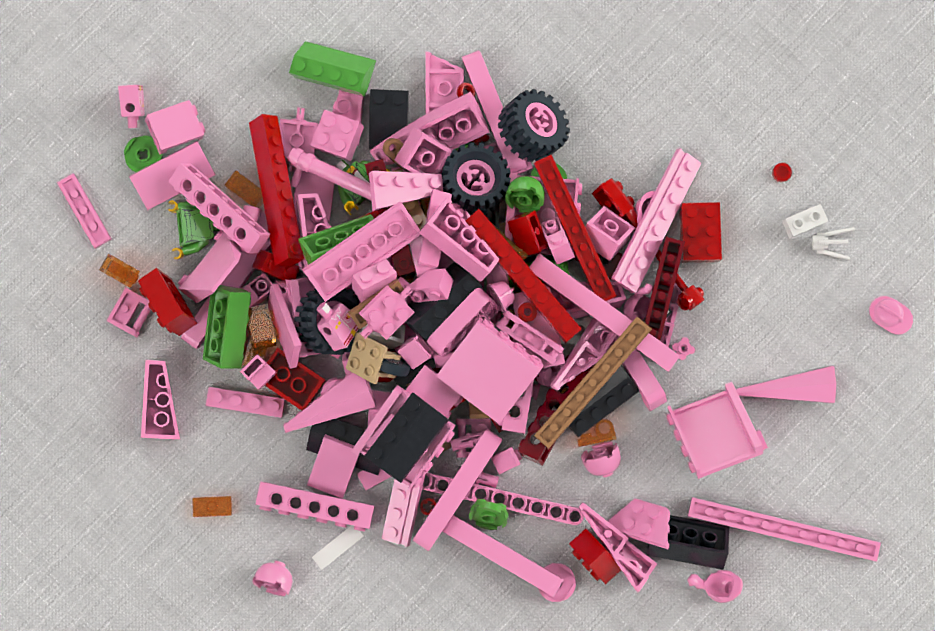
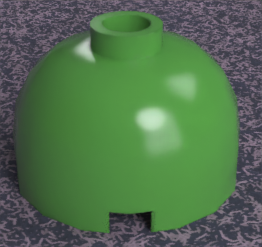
M521 176L509 184L505 200L510 208L513 209L515 206L521 213L533 210L537 212L544 204L545 192L538 180L529 176Z

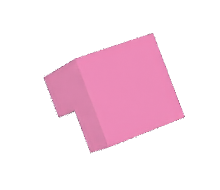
M413 334L406 339L397 351L412 369H415L431 358L434 353L419 334L416 336Z
M256 355L240 371L258 390L277 373L259 355Z

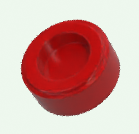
M778 163L772 170V176L777 182H786L792 175V169L786 163Z

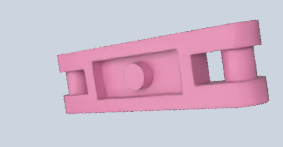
M503 312L500 322L497 321L495 327L508 334L548 363L554 365L557 361L556 357L559 353L563 352L564 348L511 312ZM510 320L515 323L511 329L506 326ZM547 346L552 348L549 355L544 352Z

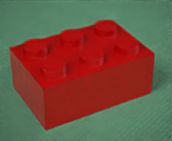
M720 202L681 203L679 207L680 240L685 241L681 263L720 262L722 260Z
M155 268L138 280L141 286L139 290L145 298H148V306L152 312H156L158 315L157 321L162 328H166L170 333L173 332L180 336L198 324L172 278Z
M278 347L267 362L277 373L265 386L301 411L313 402L326 383L325 379L299 361L297 367L290 368L284 351Z

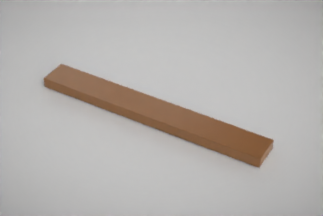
M636 317L534 437L549 449L652 329L640 318Z

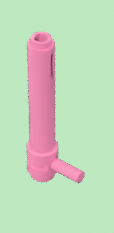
M293 148L287 161L296 167L290 183L292 187H297L302 172L305 171L371 200L370 183L317 159L311 153L306 154L300 148Z

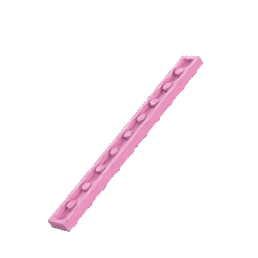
M691 497L687 515L876 562L881 545L880 542Z

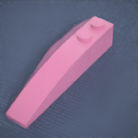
M469 92L420 117L387 139L395 138L404 144L415 127L453 150L489 133V129L478 103L472 93ZM387 139L370 150L375 161L383 159L385 166L394 164L383 152V144ZM393 144L389 147L390 151L394 149Z

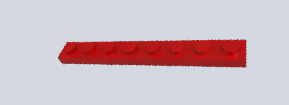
M552 154L534 162L533 164L592 292L604 301L616 297L617 295Z

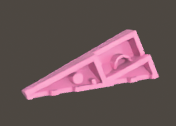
M593 317L550 387L559 390L561 386L573 380L575 376L597 363L620 336Z
M834 366L738 388L736 391L739 396L835 403Z
M354 373L347 375L340 383L331 387L310 403L306 409L297 413L293 419L284 423L285 433L376 407V399L369 381Z
M582 502L578 507L631 585L639 592L657 563L631 544L626 535Z

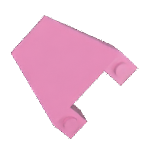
M219 230L214 236L216 240L214 242L215 245L195 270L187 276L184 274L178 281V289L196 303L213 294L239 262L242 253L240 246L236 242L229 240L226 237L227 234L222 230Z

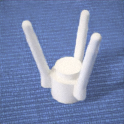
M855 228L812 235V250H816V254H825L850 260L848 256L824 249H828V244L848 243V240H828L827 236L851 232Z

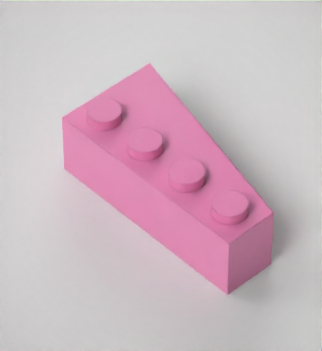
M318 193L298 195L296 205L300 238L331 228L326 219ZM305 256L303 260L304 268L308 266Z
M145 361L141 438L180 440L165 361Z

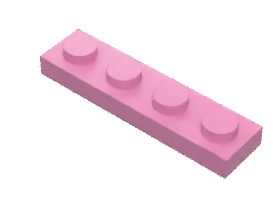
M213 387L208 388L206 406L279 418L283 416L285 399Z

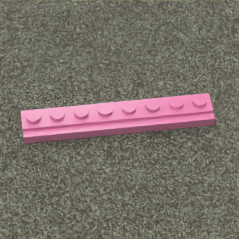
M681 148L676 149L611 280H615L620 286L631 293H637L701 165V162L688 153H684Z
M424 471L420 476L422 481L418 487H412L410 491H407L409 486L403 482H398L396 479L394 480L382 539L402 544L405 547L410 546L426 474Z

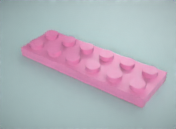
M399 201L302 270L326 302L352 283V275L387 259L420 236V229L404 205Z

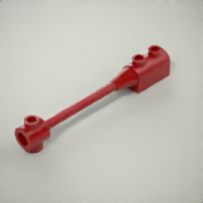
M610 178L591 193L602 208L604 206L634 226L636 230L638 215L634 207L635 202L631 196L626 197L623 193L621 182ZM658 249L655 257L660 262L662 252ZM677 273L675 283L682 291L678 295L677 304L682 310L691 311L705 300L703 298L704 291L694 285L688 288Z

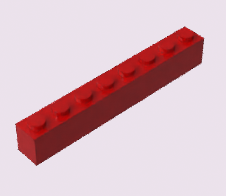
M261 114L249 122L273 258L275 266L291 267L304 260V255L298 240L300 233L278 116Z
M480 209L465 220L469 226L472 225L476 230L475 233L480 240H484L499 258L497 264L537 308V311L565 343L581 331V327Z

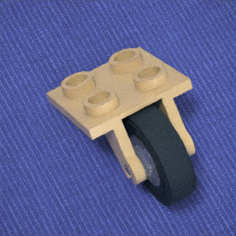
M356 332L345 369L373 384H377L379 377L395 378V376H407L410 366L401 358V355H398L396 352L387 351L388 347L369 337L365 339L359 332Z

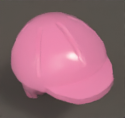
M646 283L645 287H639L637 293H634L625 302L623 314L633 321L636 317L641 320L646 317L650 299L645 295L652 292L653 285Z
M718 570L711 573L704 580L697 574H691L687 579L689 586L704 589L711 599L720 603L733 601L741 593L743 587L741 578L728 570Z

